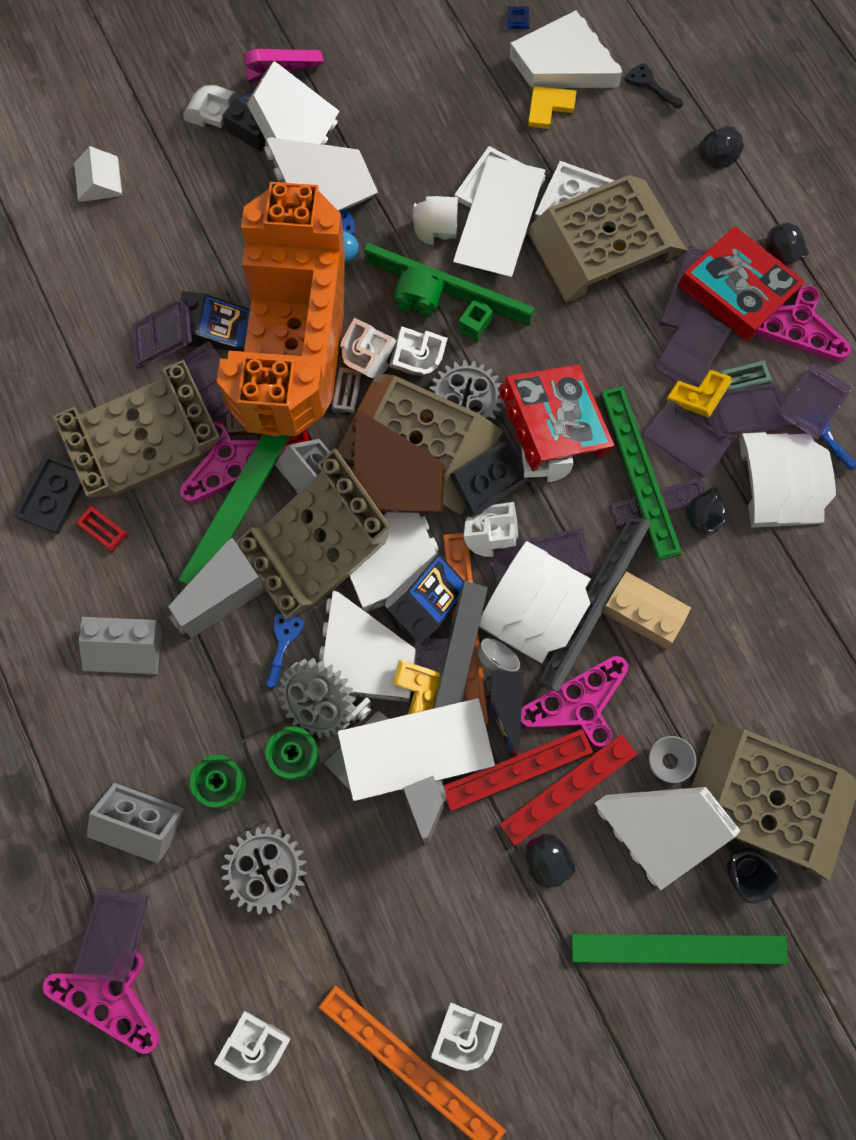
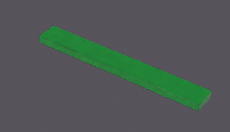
M367 243L364 248L365 260L370 264L398 275L401 269L407 271L408 267L430 271L433 273L432 278L438 280V277L443 280L442 292L470 303L473 300L485 303L493 312L526 325H530L534 314V307L370 243Z
M624 387L601 391L600 397L641 516L651 523L647 533L657 562L681 556L680 545Z
M262 435L179 581L188 585L224 544L233 538L291 436Z
M571 934L572 962L788 964L786 936Z

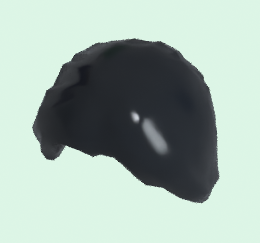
M725 126L708 133L699 144V156L708 165L713 167L731 165L741 155L744 147L743 137L734 127Z
M782 223L769 230L766 238V251L784 265L797 262L799 259H804L809 255L803 233L797 225Z
M715 487L692 499L686 509V515L691 527L699 534L711 535L717 532L727 521V518L724 516L725 507L722 497Z
M542 834L528 842L525 854L529 873L535 883L545 888L558 887L572 877L576 871L572 856L557 836Z
M744 848L740 852L732 854L727 863V871L733 887L737 890L739 896L746 903L753 904L770 899L779 886V874L774 863L763 853L752 848Z

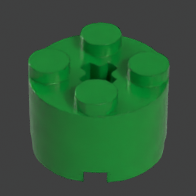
M408 267L407 271L401 269L393 293V299L398 303L397 308L404 312H410L411 309L417 310L422 316L432 317L433 312L437 309L443 290V280L438 277V280L432 278V272L421 268Z
M283 728L269 739L266 746L265 756L269 767L277 776L285 781L300 782L307 780L318 768L320 762L318 744L302 728ZM294 749H296L299 755L291 760L288 753H293Z
M211 755L204 758L193 769L190 776V789L194 797L201 804L214 810H226L239 804L246 791L247 780L243 769L232 759L223 755ZM220 777L223 780V784H220L218 788L214 786V782H218Z

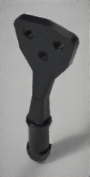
M645 63L632 68L626 75V82L636 86H647L663 101L673 105L676 109H680L683 106L681 98H677L670 91L663 89L656 83L652 70Z

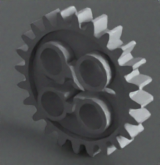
M464 360L462 366L459 367L454 362L453 369L446 365V373L439 371V379L433 378L434 386H430L429 391L463 406V399L466 395L468 380L471 379L470 395L467 399L466 408L469 410L473 407L479 408L480 411L476 413L492 423H495L494 415L500 416V408H503L504 402L499 396L498 388L502 383H497L498 375L491 377L492 369L484 371V364L477 368L475 361L472 362L471 366H467V362ZM455 382H460V383H462L463 385H462V386H459V387H456V386H453L452 384L455 383ZM476 387H484L485 390H484V391H477L475 388H476Z
M314 658L308 662L306 659H303L299 663L296 662L290 666L279 680L282 685L278 687V690L283 694L278 699L285 701L281 709H288L289 713L286 717L294 718L293 726L299 723L302 729H309L311 736L317 732L319 738H322L324 735L328 738L333 734L338 735V731L344 730L350 724L349 722L354 718L351 713L356 710V707L351 705L356 698L349 696L353 688L345 686L348 679L341 680L339 678L341 675L340 670L336 673L333 672V664L326 668L324 660L316 664Z
M259 827L256 828L255 836L250 831H246V840L237 837L239 846H229L234 852L233 855H224L230 861L229 865L222 866V869L228 870V874L224 875L222 880L230 881V884L224 889L226 891H234L230 897L231 900L240 898L238 907H243L247 903V912H252L255 906H257L258 914L263 913L264 907L267 908L269 914H273L275 905L282 911V902L285 901L288 904H292L290 895L299 896L300 893L296 890V887L305 886V883L299 880L300 876L307 875V872L301 870V867L306 865L307 861L299 860L304 851H295L299 843L294 841L289 844L291 835L287 834L281 838L282 830L280 829L274 835H272L270 827H267L265 834L262 833ZM274 845L278 850L277 856L272 860H268L265 856V851L269 846ZM255 849L259 850L263 864L268 867L270 866L267 874L275 887V892L273 893L270 890L266 876L259 875L262 866L254 853ZM246 857H251L254 862L253 867L250 871L245 872L241 866L242 861ZM285 869L288 872V879L284 884H278L275 878L279 870ZM257 881H261L264 884V891L259 896H255L252 893V886Z

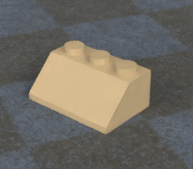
M626 571L602 613L663 648L668 649L684 624L691 607Z

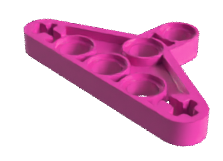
M254 49L242 55L245 67H247L245 74L249 83L260 81L273 61L288 72L313 68L324 63L320 50Z
M809 285L801 288L794 305L779 307L755 333L759 337L837 363L846 360L851 352V346L848 341L815 313L820 294L815 287ZM809 293L813 296L814 300L807 302L802 298V294ZM795 313H804L807 316V320H798ZM775 324L778 327V331L770 332L766 325ZM796 331L799 333L800 339H791L789 332ZM819 339L822 342V347H814L811 344V340ZM829 341L832 342L829 346V350H825ZM837 347L841 348V354L837 353Z
M214 421L215 428L221 429L222 435L211 452L181 486L180 494L185 502L192 505L198 504L233 487L238 477L229 476L230 469L239 467L242 472L260 440L231 441L224 425ZM223 448H230L232 453L229 457L222 458L219 455L220 451ZM217 477L220 479L218 486L214 488L208 487L209 479ZM202 481V485L206 489L205 492L202 491L198 482ZM192 488L195 491V496L193 497L189 495V490Z
M620 656L611 657L566 682L558 692L550 691L525 705L521 711V725L527 729L580 727L593 747H605L610 742L612 733L600 713L628 671L627 662ZM612 663L616 666L620 664L622 666L620 674L616 671L608 675L611 681L607 682L604 672L612 668ZM591 674L599 675L602 680L601 685L598 687L591 686L588 682V676ZM570 686L578 687L580 697L577 699L569 698L566 689ZM548 698H554L558 701L559 708L555 711H549L545 707V701ZM537 704H540L541 711L547 715V717L542 718V713H539L535 716V722L533 723L530 720H524L526 711L534 713L538 710ZM584 707L590 708L593 711V718L589 721L583 720L579 715V711ZM597 729L603 730L607 736L606 741L603 743L596 742L592 736L593 731Z
M126 951L122 953L108 975L56 973L49 975L45 979L43 991L48 998L137 1052L147 1054L159 1046L160 1034L132 988L144 965V959L139 952ZM129 955L134 956L137 960V966L133 971H127L124 968V959ZM60 979L59 985L64 989H70L71 984L74 985V988L68 993L61 990L53 992L54 986L52 981ZM114 980H119L123 985V990L118 996L112 995L109 991L110 983ZM78 991L83 992L86 996L85 1004L82 1007H76L72 1002L73 995ZM99 1005H105L108 1009V1016L104 1021H100L95 1017V1010ZM122 1018L128 1019L131 1023V1029L126 1035L119 1033L117 1029V1024ZM138 1025L142 1028L137 1033L142 1036L151 1034L150 1040L153 1042L152 1045L143 1047L144 1041L138 1036L134 1037L133 1041L130 1039L136 1033Z

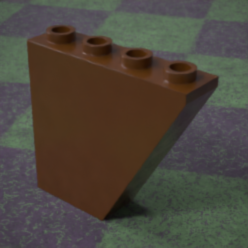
M357 411L356 418H353L352 431L356 435L355 442L351 444L354 466H351L350 469L379 511L443 514L444 463L364 412Z

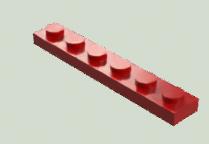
M583 729L500 762L493 767L483 769L443 786L446 793V801L450 811H455L588 756L593 751Z
M622 734L499 826L515 847L638 754Z

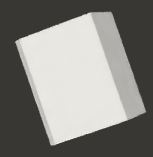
M89 146L74 163L78 201L85 202L122 196L118 157Z

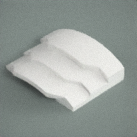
M743 433L739 438L742 461L748 462L752 500L748 504L751 528L823 524L824 509L836 496L834 472L829 450L815 443L811 434Z
M526 541L481 616L479 629L542 664L550 651L566 647L588 609L590 601L586 587L591 578L570 568L567 564L548 555L546 551Z

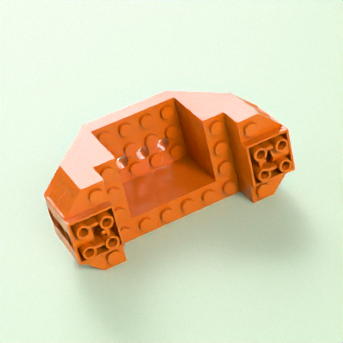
M270 182L269 189L244 206L241 230L245 241L242 267L252 299L244 352L229 351L227 359H220L217 384L226 408L247 432L262 433L270 436H297L324 416L334 398L344 318L345 244L341 213L319 191L318 185ZM295 326L299 327L298 329H295V330L291 329V328H293V327H295ZM290 347H297L294 350H288Z

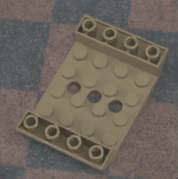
M631 175L549 207L526 230L565 303L586 295L588 285L659 255H663L665 260L668 261L687 252L646 180ZM598 208L603 210L604 213L597 215L593 210ZM609 226L612 227L615 231L612 233H607L603 230V228ZM619 244L624 246L625 249L617 251L613 246Z
M184 360L163 368L166 378L80 414L76 407H72L53 416L88 498L118 496L204 458L220 440L219 434ZM133 412L139 413V417L135 421H128L129 414ZM142 431L148 433L144 440H136L138 433ZM149 451L156 452V456L152 460L144 458L145 454Z
M376 373L357 411L364 412L408 441H410L412 434H422V442L415 445L439 459L445 465L443 508L462 516L466 506L450 473L498 443L503 430L482 415L395 375ZM424 412H431L434 418L431 422L424 423L420 420L421 415ZM351 422L337 451L345 462L354 466L351 444L355 442L356 433L352 431Z
M333 449L317 464L321 472L262 528H250L236 541V544L286 620L320 603L386 544L391 530V526L337 449ZM309 510L313 513V520L310 523L306 520V513ZM322 529L326 532L324 542H321L319 539V532ZM335 548L339 551V559L336 562L332 559V551Z
M713 724L690 788L706 787L739 828L740 832L734 839L804 867L803 871L830 881L856 800V779L842 768L748 730ZM780 767H785L790 771L791 778L789 781L780 779L778 775ZM777 791L782 795L783 802L780 806H776L770 801L771 792ZM764 816H770L774 820L775 825L771 831L764 829L761 824Z

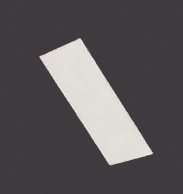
M488 156L454 262L512 277L545 169Z
M478 698L338 731L353 801L400 790L405 786L434 776L436 781L495 766Z

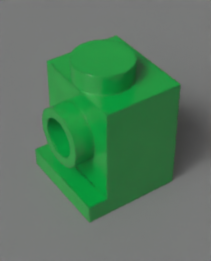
M473 300L459 319V332L478 342L492 321L493 310L487 304Z

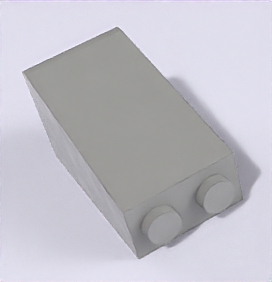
M233 538L224 544L168 606L173 613L169 618L182 635L187 633L192 639L266 591L260 578Z

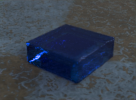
M529 6L508 7V29H529Z

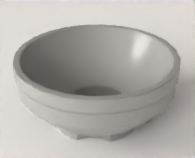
M486 638L480 643L477 649L479 664L489 676L492 677L493 670L518 671L520 667L519 659L507 645L492 638Z
M676 736L663 737L650 750L649 766L653 774L663 782H683L695 770L696 754L686 740ZM670 754L676 758L677 765L674 769H668L663 765L662 760L665 755Z

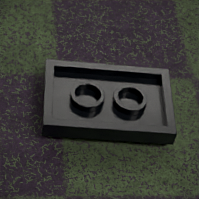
M502 439L450 473L470 516L478 515L528 481L527 478H524L523 468L509 439Z
M45 453L13 516L59 535L83 488L73 463Z

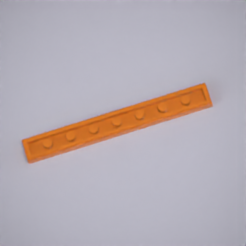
M464 533L443 535L446 561L464 581L473 583L470 553L464 540ZM455 606V608L451 611L452 623H453V618H454L456 606ZM477 632L461 702L478 698L485 725H488L483 670L480 667L477 653L480 645Z
M337 985L334 986L318 1008L470 1139H501L506 1132L504 1127Z

